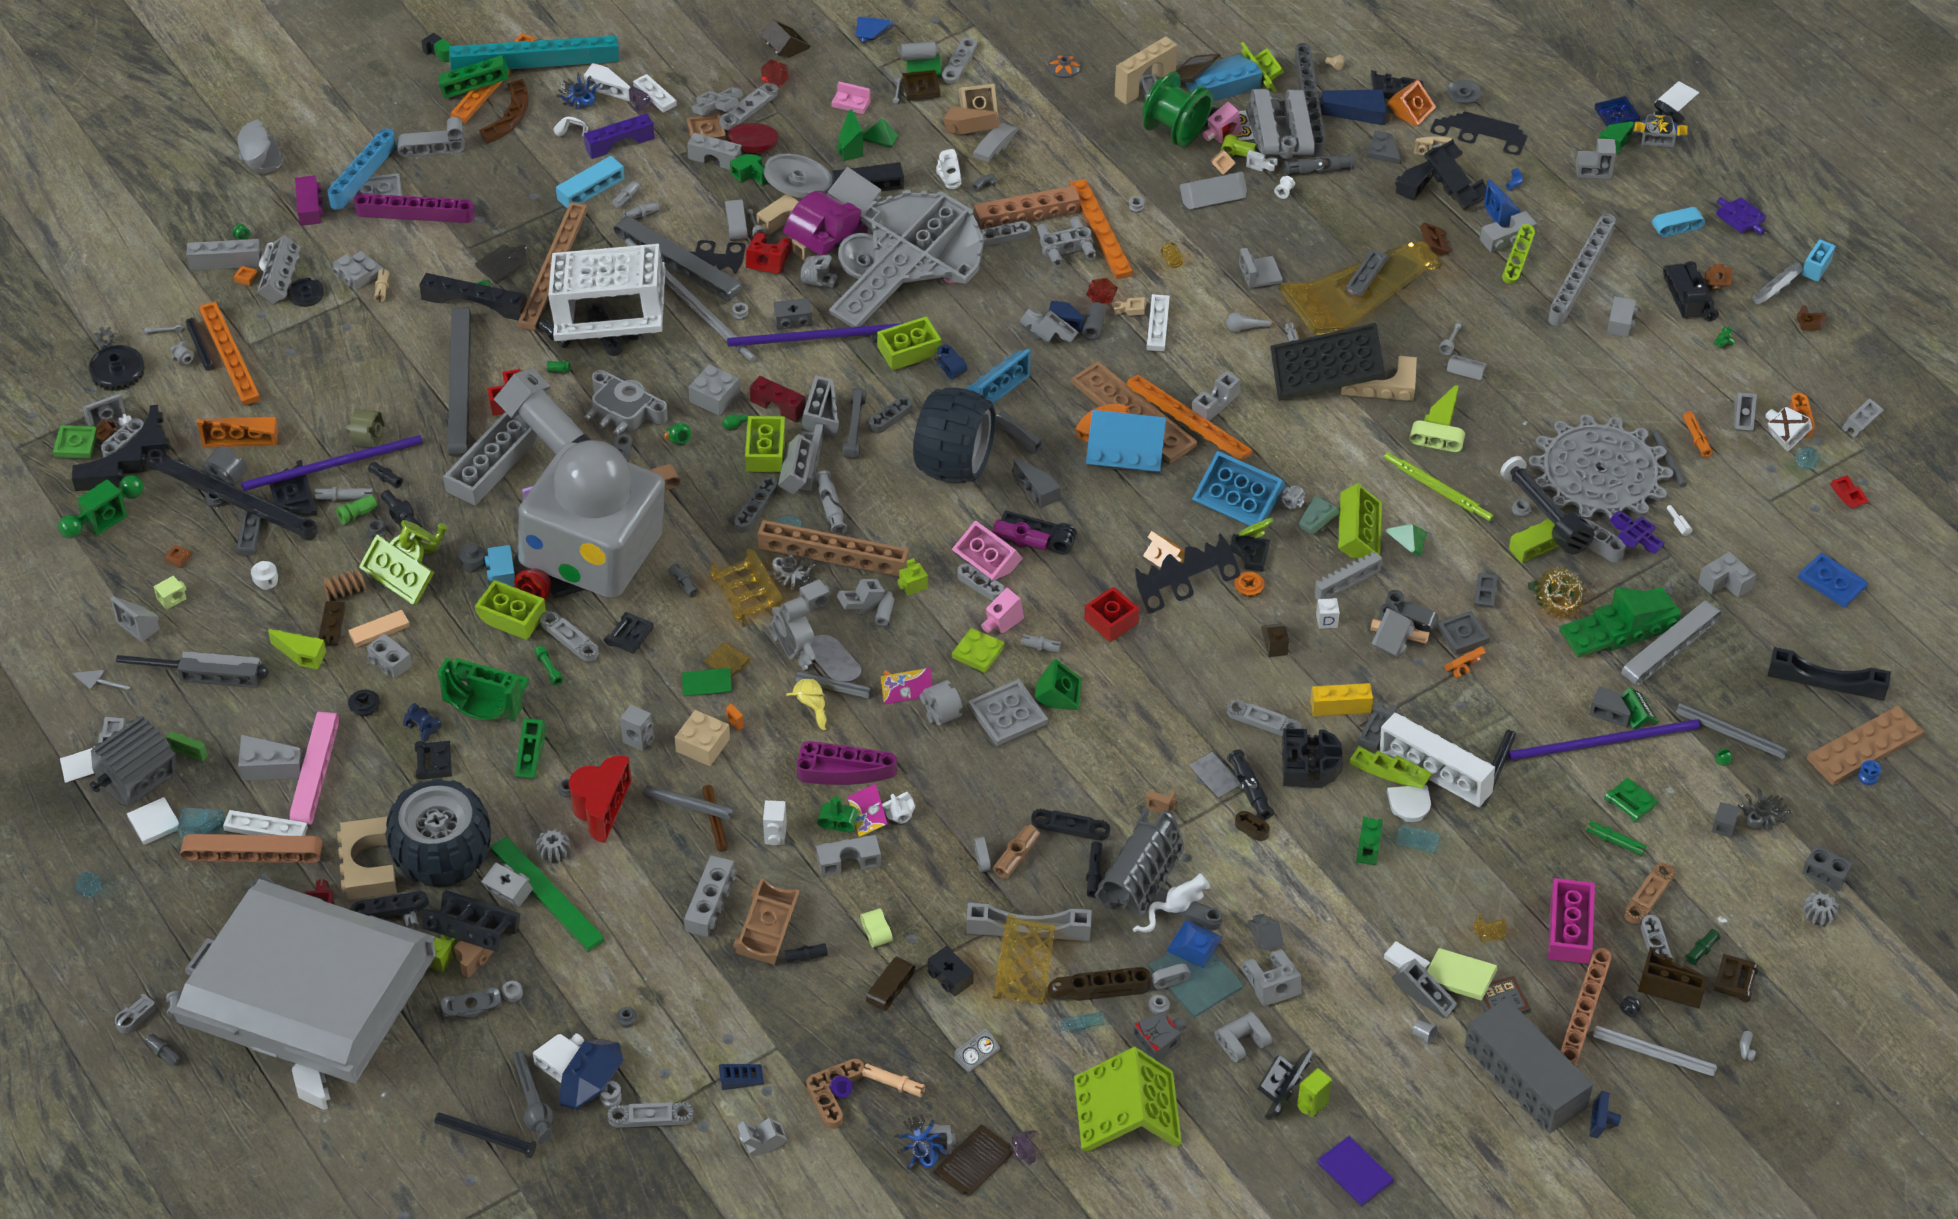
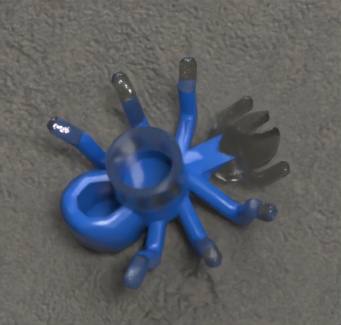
M578 72V83L574 84L570 79H568V82L563 80L565 83H561L563 91L561 89L558 90L562 94L567 93L570 95L564 97L562 94H557L556 97L562 98L566 101L563 105H569L570 107L577 100L576 110L581 109V103L584 107H591L595 103L594 94L596 88L600 87V84L598 83L593 86L592 91H587L592 77L588 76L585 86L581 83L580 72Z
M920 1114V1118L917 1116L912 1117L913 1122L910 1118H908V1123L903 1121L906 1129L913 1132L915 1136L908 1133L894 1135L896 1139L909 1138L916 1141L897 1151V1154H901L912 1148L914 1157L907 1166L908 1170L912 1168L918 1158H920V1162L924 1167L931 1168L939 1159V1153L935 1148H938L941 1153L948 1155V1151L943 1148V1145L931 1141L935 1138L943 1137L944 1133H936L927 1138L926 1136L934 1127L935 1121L932 1119L928 1128L923 1133L922 1129L925 1118L923 1114Z

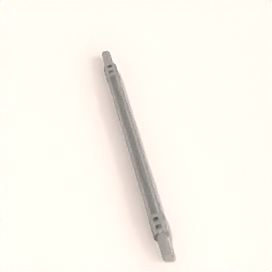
M627 238L625 241L628 246H638L631 238ZM665 269V283L726 341L727 338L737 337ZM747 345L733 346L738 353H742L750 362L756 360V356L747 349Z

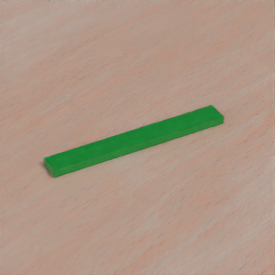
M507 836L490 846L492 853L503 864L511 867L514 873H522L530 879L529 883L533 888L531 893L587 952L605 941L604 936Z

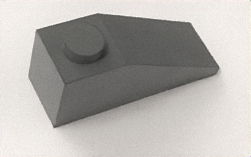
M1416 959L1403 964L1392 977L1395 983L1407 995L1442 1018H1446L1457 1005L1453 998Z

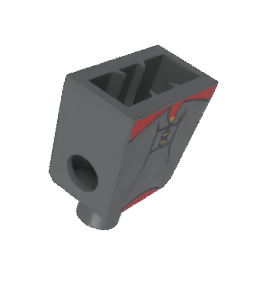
M1160 1013L1133 1023V1036L1150 1057L1160 1061L1179 1046L1180 1031L1186 1028V1024L1181 1017L1171 1021L1165 1013Z

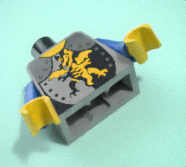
M1655 111L1653 115H1647L1646 120L1635 122L1634 131L1637 134L1643 133L1641 145L1674 147L1675 138L1687 135L1688 126H1678L1673 122L1671 116H1665L1661 111Z

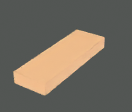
M399 610L350 629L348 633L357 648L375 641L384 633L388 636L410 627V624L404 612Z

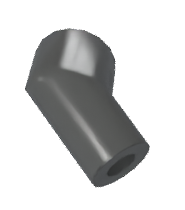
M988 174L980 177L973 183L972 188L975 191H979L987 182L993 186L998 180L994 177V174Z

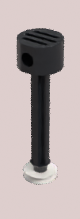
M1515 456L1507 460L1501 467V476L1505 481L1516 482L1553 522L1555 526L1552 530V538L1566 553L1571 555L1585 550L1594 538V529L1581 515L1577 513L1566 515L1526 472L1527 464L1522 457Z

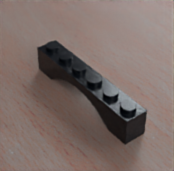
M425 273L419 284L422 300L434 303L451 299L470 300L493 309L504 318L519 321L527 303L526 294L430 273Z
M1774 647L1767 676L1884 701L1889 688L1891 671L1872 667L1855 671L1828 669L1808 662L1794 651Z

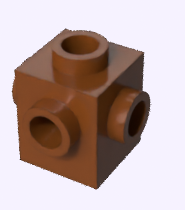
M1713 264V267H1708V270L1705 271L1707 285H1712L1714 289H1723V285H1732V268L1724 267V264Z

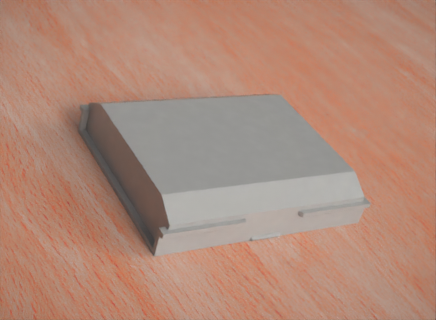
M259 879L243 897L185 983L178 1004L173 1005L170 1013L175 1015L177 1023L250 1047L252 1050L275 1058L279 1057L356 1084L436 956L433 943L435 937Z

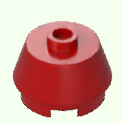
M537 568L521 571L513 582L515 583V588L541 597L545 601L551 589L550 577L546 572Z

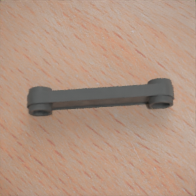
M863 388L851 389L853 409L849 440L844 443V457L859 458L860 443H857L862 404H866L867 394L866 389Z
M1161 887L1153 902L1166 903L1169 890ZM1196 901L1192 902L1186 911L1173 913L1205 926L1210 930H1216L1222 925L1223 917L1219 909L1208 907Z

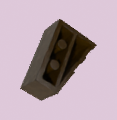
M1650 946L1638 992L1699 1009L1708 977L1686 965L1681 967L1672 962L1673 958L1669 956L1665 958L1655 952L1656 949Z

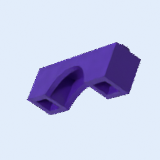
M646 113L584 133L585 149L591 159L608 154L611 146L624 138H633L639 144L655 139L654 123Z

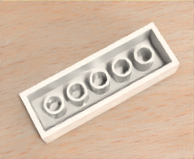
M1394 713L1382 725L1380 752L1392 758L1398 755L1431 772L1430 781L1477 807H1480L1493 793L1495 767L1489 762L1479 759L1472 753L1459 748L1456 744L1446 741L1439 735L1426 730L1423 726L1417 725L1397 713Z

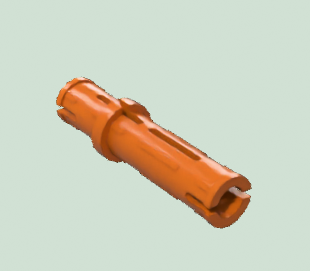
M1692 411L1684 413L1682 418L1694 439V445L1698 447L1703 458L1710 457L1713 454V450L1708 443V437L1703 434Z

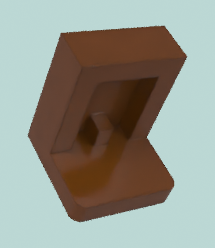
M1803 305L1797 313V321L1800 323L1802 330H1822L1828 319L1826 313H1809L1806 305Z

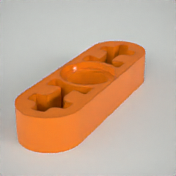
M1795 393L1791 397L1790 407L1792 410L1804 413L1810 418L1812 429L1804 437H1811L1815 424L1808 398L1803 393Z

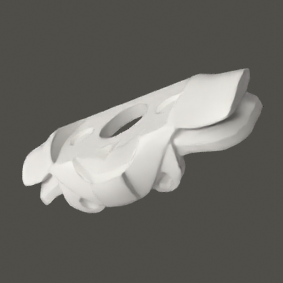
M953 149L942 151L939 155L940 160H938L936 166V173L948 189H956L961 185L957 154ZM948 169H956V171L952 174L947 173Z

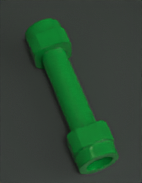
M543 645L537 646L534 649L538 661H542L549 673L551 683L555 686L560 685L563 682L562 674L554 668L548 658L547 649Z

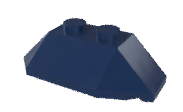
M596 1039L582 1043L562 1073L559 1097L560 1106L578 1110L582 1107V1104L591 1101L603 1093L624 1061L618 1042Z

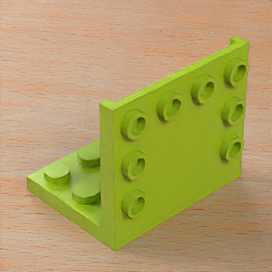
M1134 1046L1074 1076L1081 1149L1085 1152H1089L1141 1126L1174 1147L1182 1144L1173 1071Z

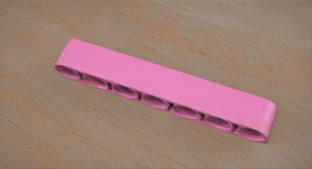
M317 712L290 810V820L304 822L307 825H312L339 725L338 713Z

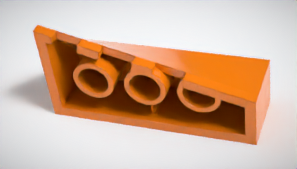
M276 417L197 419L202 447L277 446L279 429Z

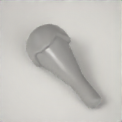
M1234 312L1228 316L1226 325L1231 332L1240 333L1241 330L1254 327H1271L1272 322L1271 320H1258L1241 315L1240 312Z

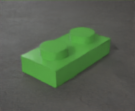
M171 731L166 736L171 750L202 762L206 759L205 745L201 741L192 740L182 734H176Z

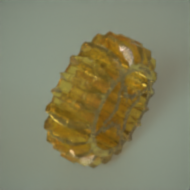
M1556 567L1555 570L1550 568L1548 573L1544 572L1542 578L1537 580L1539 585H1536L1535 589L1539 592L1535 593V596L1540 597L1537 603L1544 605L1541 610L1548 609L1547 615L1554 613V618L1559 617V615L1561 618H1565L1567 615L1570 617L1574 615V612H1579V607L1584 605L1582 600H1585L1587 596L1582 593L1586 592V588H1582L1581 585L1585 581L1579 582L1580 575L1574 576V570L1568 572L1567 567L1562 568V570L1560 567ZM1562 580H1565L1569 585L1564 584ZM1550 581H1551V583H1552V585H1551V588H1552L1551 594L1548 593V586H1549ZM1560 590H1561V591L1567 590V591H1565V592H1564L1563 594H1561V595H1560V594L1555 595V594H1556L1558 591H1560ZM1573 590V600L1570 603V592ZM1552 600L1558 601L1560 605H1557Z

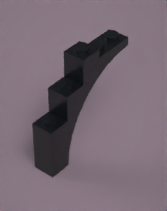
M150 405L149 416L138 435L126 446L102 459L73 465L72 482L75 491L91 490L107 479L119 488L124 474L144 472V465L147 464L149 451L158 449L167 455V449H170V440L166 438L161 423L164 422L163 412H159L158 405Z

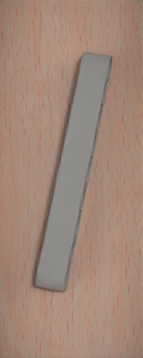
M1603 214L1596 223L1551 304L1548 318L1551 325L1560 326L1565 322L1613 235L1616 220L1613 215Z

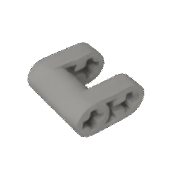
M1252 1012L1243 1015L1214 1032L1217 1042L1235 1063L1246 1057L1245 1050L1238 1041L1249 1034L1259 1048H1264L1272 1043L1269 1032Z

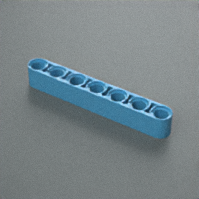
M392 129L379 131L327 191L331 208H343L395 150L396 142Z

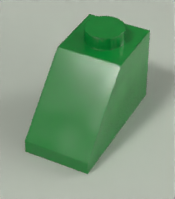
M1634 122L1608 125L1605 131H1601L1598 139H1615L1616 155H1618L1632 136Z

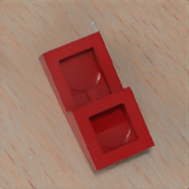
M1848 475L1832 480L1830 483L1839 498L1851 509L1869 502L1860 486L1855 487Z

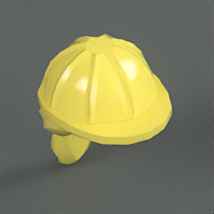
M802 679L794 686L793 693H787L786 697H795L801 703L814 709L818 726L823 731L826 730L825 724L827 719L824 714L825 701L823 698L825 694L822 692L821 686L814 679Z

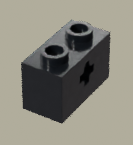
M945 946L928 958V974L931 978H936L941 983L942 988L946 992H950L954 997L974 984V972L948 946Z

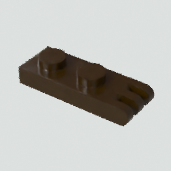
M326 601L318 638L326 639V645H331L332 639H334V645L339 644L346 608L345 602Z

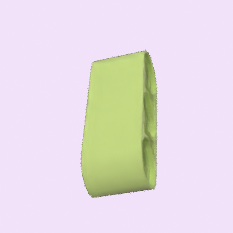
M1418 420L1413 423L1409 439L1416 445L1459 452L1463 446L1465 432L1457 427Z

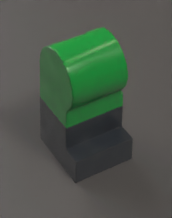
M434 32L421 40L422 49L425 54L432 53L440 61L449 62V46H451L449 42Z

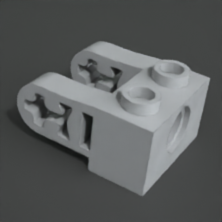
M1282 949L1270 953L1275 969L1266 972L1262 971L1253 958L1242 962L1244 974L1255 989V994L1264 1007L1302 994L1301 975Z

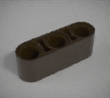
M896 956L869 990L866 1002L882 1011H887L912 978L916 966Z

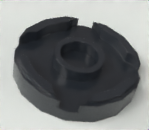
M1657 100L1654 104L1658 111H1661L1666 116H1671L1675 123L1682 124L1685 120L1684 116L1665 102Z
M298 279L288 289L289 299L293 304L300 307L313 306L323 299V284L316 279Z

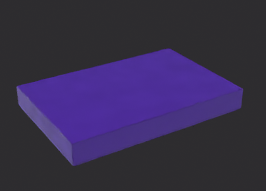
M1350 1136L1317 1160V1164L1361 1207L1394 1181Z

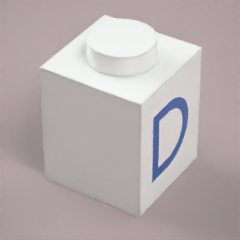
M1337 598L1318 599L1316 610L1318 628H1338L1340 612Z

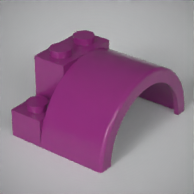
M813 191L803 197L793 208L786 221L783 233L817 254L825 255L832 252L834 245L843 241L848 236L856 233L867 234L868 227L860 220L862 210L849 202L844 204L823 191ZM824 224V232H819L820 228Z

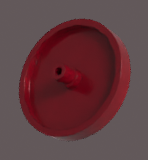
M745 123L730 129L728 142L742 145L741 151L765 152L776 147L778 144V133L772 127L764 124Z

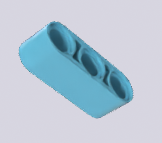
M1696 207L1660 214L1652 220V225L1660 237L1695 231L1702 228L1705 224L1703 216Z

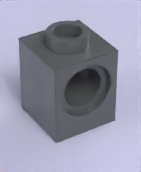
M1720 802L1712 832L1731 838L1740 808Z

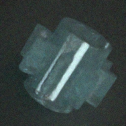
M1812 447L1800 448L1795 458V461H1799L1798 466L1807 470L1812 467L1815 468L1820 458L1819 455H1816L1817 450Z
M93 871L82 872L79 878L75 879L77 883L75 886L78 893L82 892L84 897L95 896L97 891L101 890L100 876H94Z

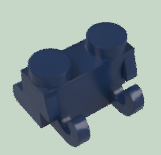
M416 703L412 704L408 708L407 713H405L403 725L412 728L413 724L411 721L413 720L417 723L419 730L422 732L420 734L421 740L424 742L429 739L431 734L436 733L441 728L440 720L432 718L426 708H420Z

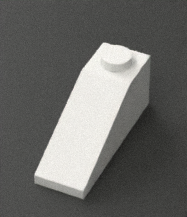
M592 63L583 75L585 86L587 80L590 81L589 90H592L593 86L599 84L600 87L596 88V92L626 101L632 100L631 87L608 67Z

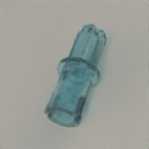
M1101 1011L1086 1015L1080 1013L1079 1016L1061 1019V1028L1063 1031L1078 1028L1085 1030L1086 1027L1103 1025V1018L1100 1017L1102 1013Z

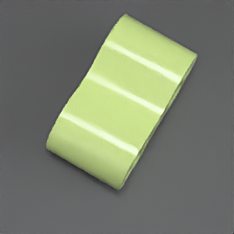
M881 908L860 914L863 929L868 936L872 948L893 941L890 927L884 918Z

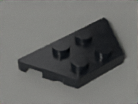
M298 460L296 462L297 465L293 468L303 466L302 460ZM306 475L269 484L275 505L294 514L317 515Z

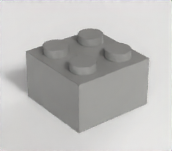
M708 365L688 387L689 401L719 416L740 394L739 378L711 365Z

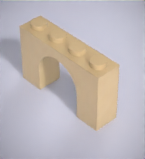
M1164 37L1116 65L1115 97L1126 105L1139 97L1140 79L1151 65L1152 74H1155L1157 79L1176 71L1177 44L1168 37Z
M785 194L757 213V225H762L766 233L770 235L786 224L791 211L799 201ZM824 224L820 228L819 232H824ZM792 240L793 253L805 261L807 256L816 254V252L798 241Z
M1399 356L1395 376L1387 380H1373L1341 387V395L1413 401L1417 357Z
M387 817L340 823L341 831H337L338 843H342V847H338L340 860L343 859V863L340 864L341 876H344V880H341L342 892H346L348 900L397 893L393 865L366 868L354 862L356 856L361 851L370 847L387 845L385 835Z

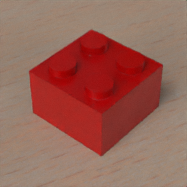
M1113 586L1085 605L1084 620L1105 639L1112 642L1139 623V608Z

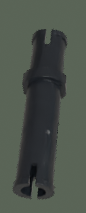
M1098 841L1091 843L1089 870L1086 874L1087 896L1091 898L1096 897L1095 893L1102 881L1103 844Z

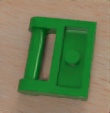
M1628 777L1613 790L1608 791L1604 797V800L1608 803L1612 802L1628 814L1635 823L1641 820L1658 804V800Z

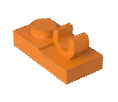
M1483 646L1444 665L1446 671L1454 669L1453 674L1455 678H1459L1462 676L1460 669L1463 670L1464 674L1470 672L1469 667L1465 663L1470 662V664L1481 660L1480 655L1486 652Z

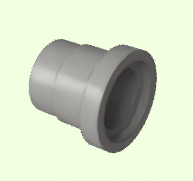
M1418 1020L1413 1027L1412 1033L1430 1045L1437 1036L1438 1025Z

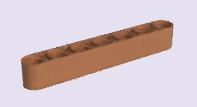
M187 834L183 837L180 856L186 861L316 863L320 860L323 841L316 836Z
M1604 948L1596 949L1593 952L1560 1050L1575 1067H1577L1611 962V953Z

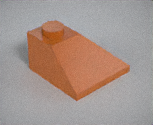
M1419 80L1414 81L1397 92L1387 102L1396 117L1414 126H1418L1436 108Z

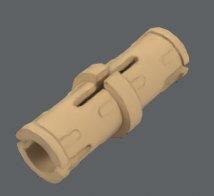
M383 269L378 271L374 300L379 302L380 297L381 302L385 301L386 291L389 288L388 278L390 273L386 269L384 270V275H382Z

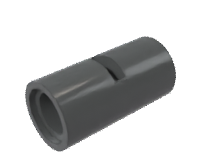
M1094 302L1089 305L1082 331L1083 336L1089 340H1096L1100 337L1106 314V307L1102 303Z

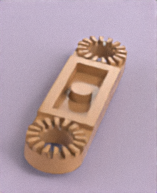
M1667 862L1658 863L1625 909L1624 917L1628 922L1639 924L1649 914L1674 878L1675 869L1671 864ZM1660 870H1665V871H1667L1669 874H1668V876H1667V875H1665V876L1663 875V876H1662V874H1660L1659 871H1660ZM1637 911L1640 915L1635 917L1630 912Z

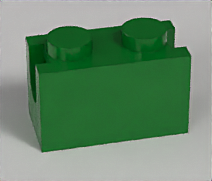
M1363 816L1356 863L1376 866L1383 819H1378L1377 821L1376 819H1368V817ZM1363 848H1365L1366 851H1372V850H1373V854H1371V855H1366V854H1364V853H1363Z

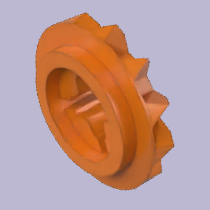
M1255 572L1240 573L1239 577L1235 578L1234 585L1235 590L1239 591L1240 595L1246 594L1247 597L1249 595L1255 597L1258 593H1262L1265 582Z

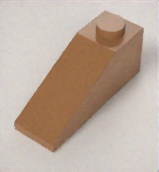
M951 107L943 118L947 133L966 134L1000 126L998 115L995 111Z

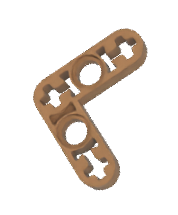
M851 1059L812 1074L807 1078V1091L824 1124L830 1129H836L843 1123L842 1111L830 1090V1083L832 1081L830 1076L832 1074L843 1075L849 1078L851 1082L861 1079L864 1069V1063L861 1060ZM855 1067L856 1070L858 1069V1072L851 1070V1068ZM821 1098H828L830 1103L822 1105L819 1103V1100ZM830 1110L832 1111V1115H833L835 1118L837 1117L836 1120H833L832 1118H830V1113H829Z

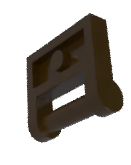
M1723 954L1713 991L1737 997L1743 1002H1749L1752 997V984L1755 974L1758 973L1759 965L1752 961ZM1741 969L1747 972L1743 989L1737 987Z

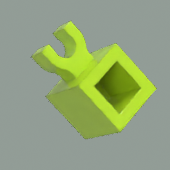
M913 558L907 560V568L899 570L897 582L900 589H904L908 596L928 588V575L920 563L915 564V559Z
M441 935V939L435 937L433 943L436 956L429 965L430 968L444 973L454 958L452 947L458 942L454 938L446 940L448 936Z

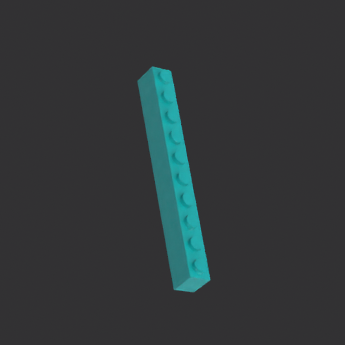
M617 35L457 45L449 46V64L452 71L503 55L508 69L619 62V44Z

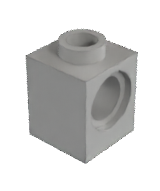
M820 579L800 587V597L804 599L809 613L829 605L830 590L827 585L824 586Z

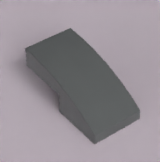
M1478 574L1474 605L1494 606L1498 576Z

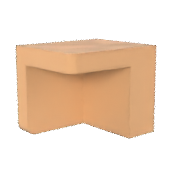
M1224 149L1211 160L1212 164L1222 174L1226 173L1235 164V161Z

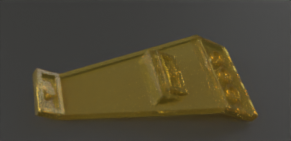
M1423 241L1409 242L1384 252L1388 255V260L1362 297L1346 292L1345 287L1363 261L1308 283H1281L1278 290L1313 334H1326L1348 329L1425 270L1440 269L1443 263L1433 253L1427 243Z

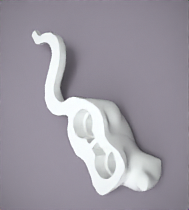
M1199 873L1194 879L1178 887H1172L1167 893L1166 903L1157 901L1149 906L1150 924L1147 927L1136 926L1132 930L1134 932H1151L1156 924L1154 912L1158 909L1173 913L1186 911L1192 902L1204 897L1202 890L1210 888L1209 882Z

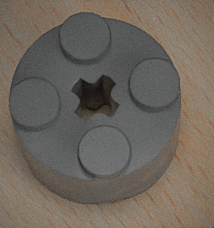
M219 446L205 461L202 468L207 474L235 486L247 470V465L242 458L238 460L234 456L236 454L234 451L227 447Z

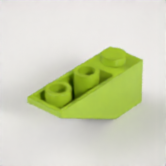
M268 630L271 644L299 666L319 669L326 654L324 640L287 633L281 630Z

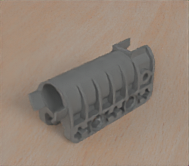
M1145 807L1141 811L1140 817L1136 822L1137 825L1133 830V835L1127 839L1126 846L1121 849L1119 857L1114 860L1112 868L1107 871L1105 879L1100 882L1095 893L1097 900L1105 908L1114 910L1123 904L1122 909H1125L1126 905L1131 907L1133 914L1143 916L1147 912L1184 850V841L1178 824L1167 811H1162L1154 824L1148 821V808Z

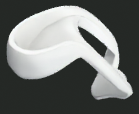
M565 117L553 129L555 135L560 137L565 135L569 123L583 126L582 137H584V133L588 131V126L577 118Z

